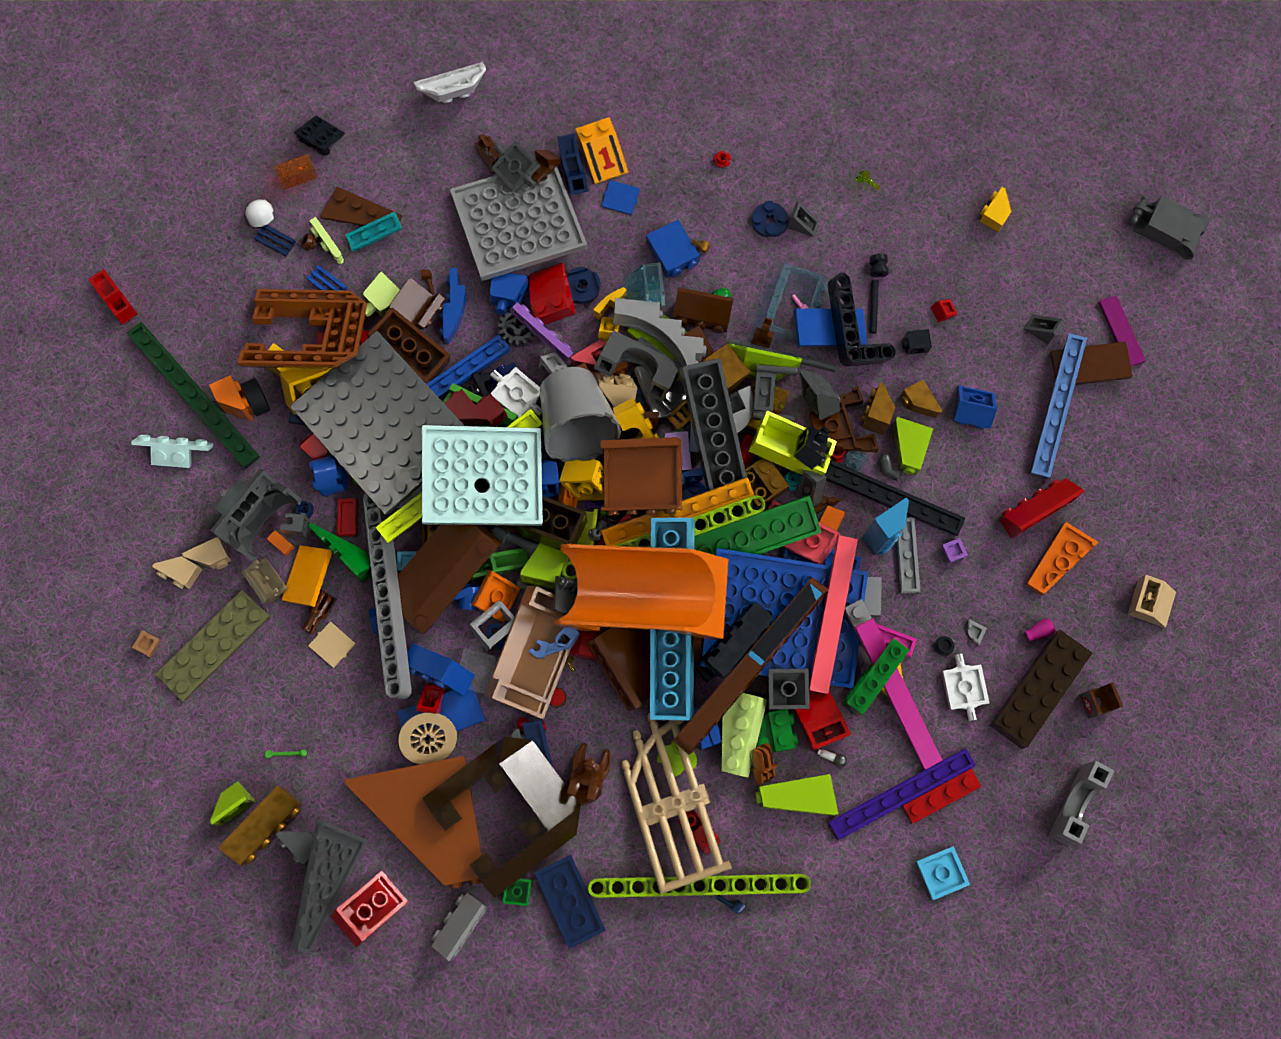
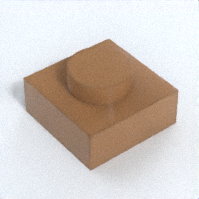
M142 630L132 648L152 657L161 640Z

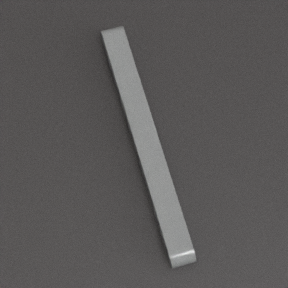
M365 493L363 504L385 691L391 698L406 699L411 694V681L394 540L387 543L376 529L379 524L390 517V514L386 516L368 494Z

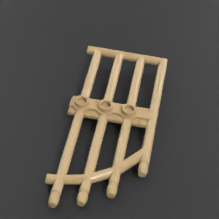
M648 713V721L650 722L653 734L643 744L640 732L638 730L633 731L638 755L632 771L627 760L622 761V769L624 770L660 894L729 870L732 867L730 861H722L705 808V805L710 804L705 785H698L688 754L677 745L690 785L688 790L682 792L678 790L662 735L672 729L674 738H676L680 733L679 725L684 723V720H669L668 723L659 728L656 720H650V713ZM655 743L672 794L663 799L660 798L647 757V753ZM641 767H643L653 799V803L645 806L641 804L635 784ZM696 808L715 866L707 869L703 868L686 812ZM677 815L679 816L696 873L684 876L667 819ZM660 822L677 880L665 883L648 827Z

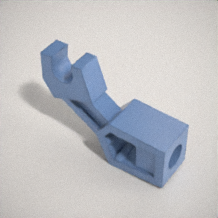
M564 627L555 637L556 642L549 644L537 640L536 643L541 646L540 650L534 651L531 648L529 652L536 658L545 659V656L566 649L570 650L581 634L575 629ZM565 635L570 638V641L566 644L560 643V640Z

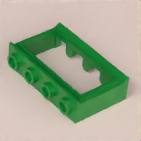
M893 638L890 642H886L887 647L874 665L871 663L842 702L841 705L856 716L863 715L910 651Z

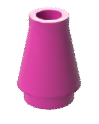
M1043 618L1024 632L1030 642L1050 637L1056 630L1049 618L1046 620Z

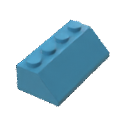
M907 497L875 518L862 536L875 556L879 553L881 555L887 553L895 545L894 543L899 540L898 538L902 536L901 532L905 528L909 503Z

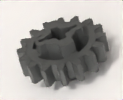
M506 312L504 314L505 318H499V335L503 336L505 342L509 340V346H512L513 343H516L517 348H519L520 343L526 346V341L533 342L532 336L537 337L511 313L508 314Z

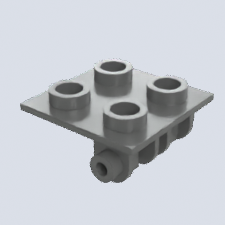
M555 576L554 611L568 614L576 599L578 580L569 579L567 576Z

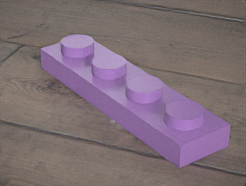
M516 303L512 307L510 313L551 350L556 352L561 359L567 362L573 355L572 348L567 343H562L554 331L546 329L543 326L544 323L538 317L534 318L526 306Z

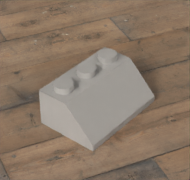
M470 893L462 894L455 903L458 907L454 913L449 912L443 921L446 925L442 931L438 929L431 939L434 941L432 947L448 961L454 960L489 907Z

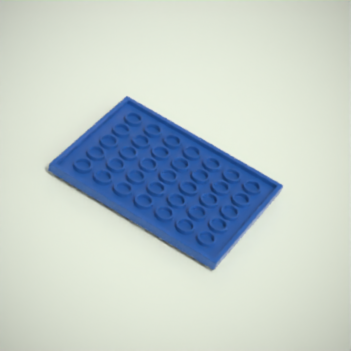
M715 548L716 556L729 559L724 632L751 602L757 601L773 617L770 621L773 624L811 578H815L823 586L828 587L831 566ZM852 569L845 607L860 599L863 602L865 601L868 572ZM825 597L759 675L768 676V669H809L810 679ZM845 611L830 685L853 688L859 638ZM761 632V634L758 636V640L765 632ZM703 638L702 656L717 639ZM751 646V647L748 648V650L745 652V655L749 652V650H750L753 646ZM744 656L734 665V667L730 671H732L738 665V663L744 658ZM702 662L699 663V666L706 667Z

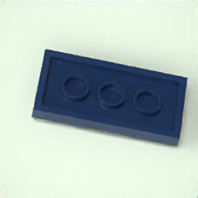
M571 855L534 873L568 949L606 931Z

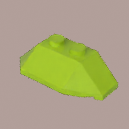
M729 343L730 347L751 371L747 376L748 378H756L757 364L799 368L802 358ZM776 374L775 380L778 381L787 376V374Z

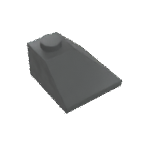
M768 669L766 688L767 709H809V669Z

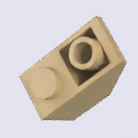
M182 556L154 563L152 566L157 570L156 574L165 580L167 577L173 579L172 584L180 589H183L184 586L190 589L202 571L199 566Z

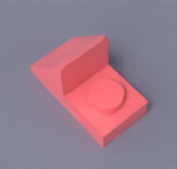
M603 338L571 356L572 365L577 367L585 363L588 369L598 371L594 369L596 365L594 357L599 358L606 345Z

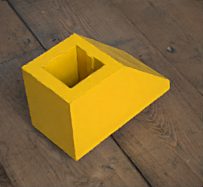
M1001 187L999 192L995 191L989 199L991 204L989 206L985 205L980 213L982 215L980 222L996 232H999L1011 213L1007 193L1003 187Z

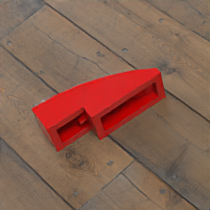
M104 269L88 279L122 325L138 315Z

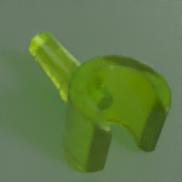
M868 171L859 172L861 176L856 177L858 183L867 182L877 190L880 189V186L870 179Z

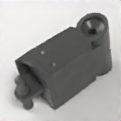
M1143 195L1141 202H1138L1133 208L1134 216L1131 219V223L1136 224L1133 232L1175 250L1176 253L1186 260L1193 259L1199 246L1200 236L1205 233L1210 218L1203 214H1195L1194 211L1164 195L1153 203L1147 202L1148 196Z

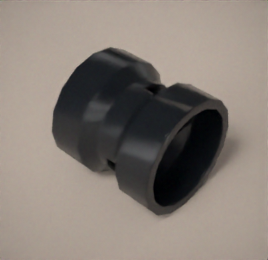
M886 254L870 256L869 262L872 265L870 270L871 277H886L889 275V268L886 265L888 263V256Z

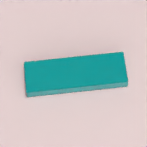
M392 212L345 234L351 250L355 252L399 232L403 228L396 212Z

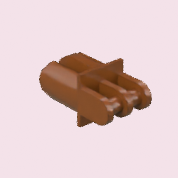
M764 743L760 747L751 750L753 767L750 770L754 771L755 782L758 785H762L764 782L769 781L770 778H774L776 775L775 767L778 766L773 764L770 745Z

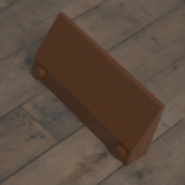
M440 524L398 574L403 617L424 635L502 542L482 525Z

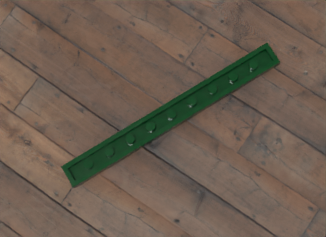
M142 321L127 332L128 336L245 469L260 458L259 454Z

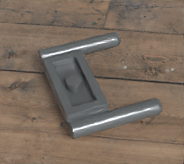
M757 364L753 420H761L766 411L773 413L776 374L797 375L798 368ZM776 414L792 422L795 421L793 415Z

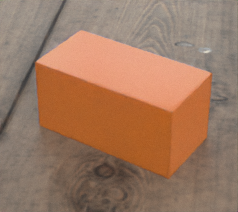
M276 530L267 538L285 556L295 548Z

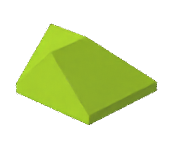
M237 781L220 794L210 822L212 825L223 826L256 801Z

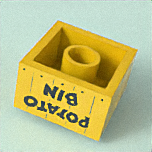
M595 459L565 461L559 482L578 501L604 500V466L600 461Z

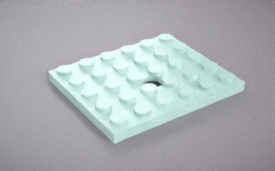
M422 425V524L542 526L541 428ZM485 479L490 485L489 490L485 493L476 491L474 487L476 480Z

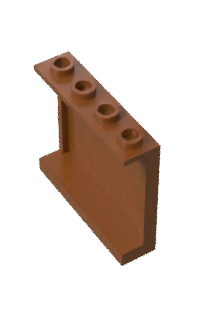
M678 437L601 440V449L604 450V508H601V511L607 512L608 516H618L619 512H626V515H638V511H645V514L653 515L657 514V511H664V514H676V510H682L681 439Z

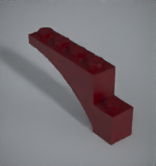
M461 389L454 392L444 402L464 426L490 425L496 427L508 417L505 410L492 394L482 397L478 404L475 405Z

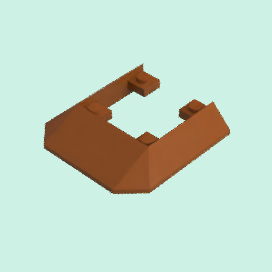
M257 289L254 300L255 310L252 317L253 324L272 325L274 317L309 318L310 325L326 326L322 345L303 344L302 351L266 350L265 343H245L244 350L240 351L237 364L241 367L336 368L358 355L367 303L352 291Z

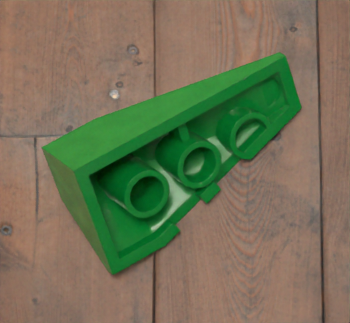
M312 523L308 524L309 528L362 583L372 575L370 555L363 549Z

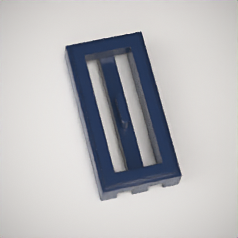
M268 225L262 226V229L258 231V235L254 237L255 241L286 257L296 243L295 239ZM265 231H268V232H270V233H272V234H274V235H276V236L282 238L283 240L289 242L290 244H287V243H285V242H283V241L277 239L276 237H274V236H272V235L266 233ZM264 236L287 249L283 250L277 247L276 245L262 239L261 237Z

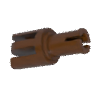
M320 589L315 607L309 608L310 616L302 629L313 635L321 619H326L337 598L331 597L330 594Z

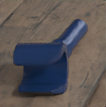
M720 895L717 900L726 904L736 914H741L746 909L745 905L739 900L733 904Z

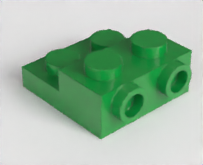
M788 709L764 714L756 748L764 743H768L772 753L795 749V745L798 744V738L796 733H792L791 725H794V717L792 713L788 712Z

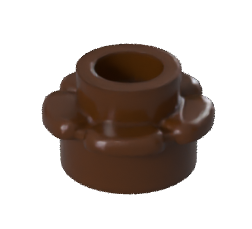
M306 233L301 241V246L307 251L314 249L317 244L315 235Z

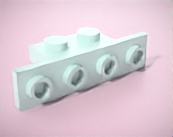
M139 435L131 441L132 445L151 446V465L183 468L191 467V450L209 451L213 447V443L207 442L205 439L188 441V438H177L173 440L167 436L150 438V435Z

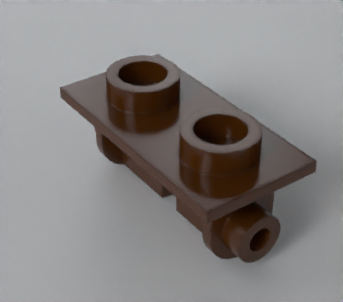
M481 134L478 136L479 140L474 143V146L490 172L493 173L492 167L498 161L500 155L494 150L496 146L490 136L487 137Z

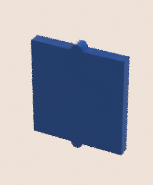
M610 180L607 190L604 192L605 197L601 207L632 215L635 204L638 203L637 197L640 188Z

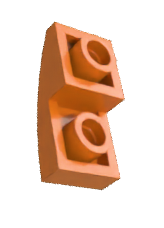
M827 506L819 523L838 531L846 512Z

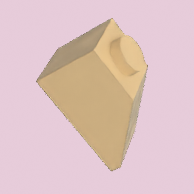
M219 537L182 553L183 557L187 560L212 569H222L228 565V562L232 561L223 540Z

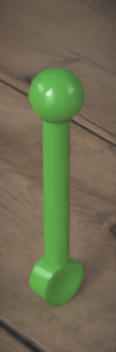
M305 749L295 752H272L271 750L265 752V757L267 758L295 755L305 757L307 755Z

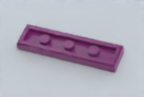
M1117 295L1100 300L1098 304L1115 342L1127 343L1131 367L1144 363L1146 360Z

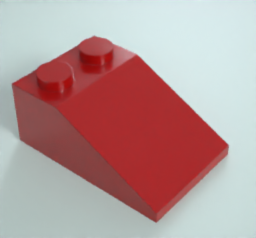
M563 262L529 275L530 304L534 318L538 317L544 325L576 314Z
M381 871L340 905L330 917L357 948L408 901Z

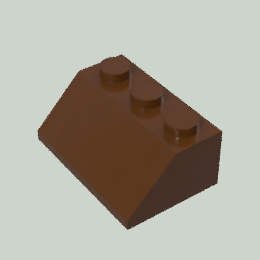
M678 287L673 319L682 320L681 326L689 324L694 325V327L700 326L702 330L705 328L712 329L715 333L727 332L734 298Z

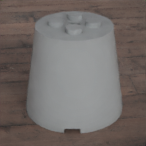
M568 367L555 371L542 382L540 386L544 446L551 458L561 459L562 463H565V461L597 459L604 454V450L601 449V440L620 439V424L592 372L581 367Z

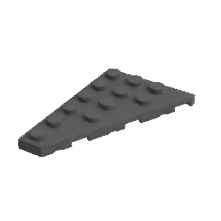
M318 818L315 826L292 947L296 950L310 954L368 841Z

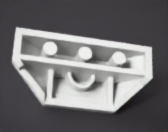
M481 62L416 81L414 85L418 91L436 101L447 103L451 102L455 97H468L470 93L474 92L486 68Z

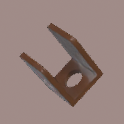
M1113 682L1079 694L1089 719L1123 707ZM1095 697H1098L1101 700L1100 707Z

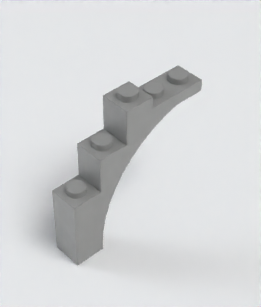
M615 298L613 324L635 328L652 336L673 354L675 359L681 363L680 367L699 363L702 357L706 356V346L703 345V338L684 336V328H681L682 320L662 318L663 311L660 310V303Z

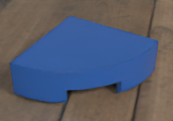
M376 607L369 608V620L373 633L379 634Z

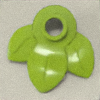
M672 741L671 745L665 746L674 777L684 771V766L677 750V744ZM692 752L688 756L692 768L695 769L697 764L696 754ZM658 754L657 762L662 763Z

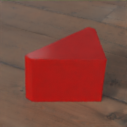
M426 683L416 711L419 714H440L445 686L441 688L437 685Z

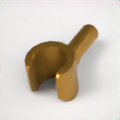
M695 239L691 241L692 244L698 247V252L703 250L707 253L711 245L705 240H701L700 243Z

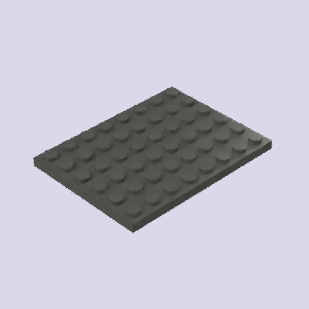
M378 331L359 346L357 356L333 368L290 406L386 516L422 486V425L464 426Z

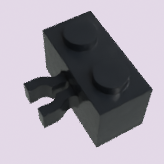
M810 424L797 438L794 457L811 470L816 465L820 466L826 458L825 452L828 448L827 440L829 438L827 434L830 430L825 426L817 430Z

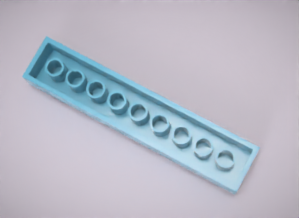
M651 518V548L694 549L695 519ZM650 629V720H691L694 716L693 636L666 630Z

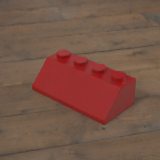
M1067 478L1061 481L1056 479L1048 485L1050 488L1045 491L1041 488L1033 494L1034 497L1028 500L1025 498L1017 503V508L1012 509L1010 507L1002 512L1003 516L999 521L1011 539L1076 500L1084 493V490Z

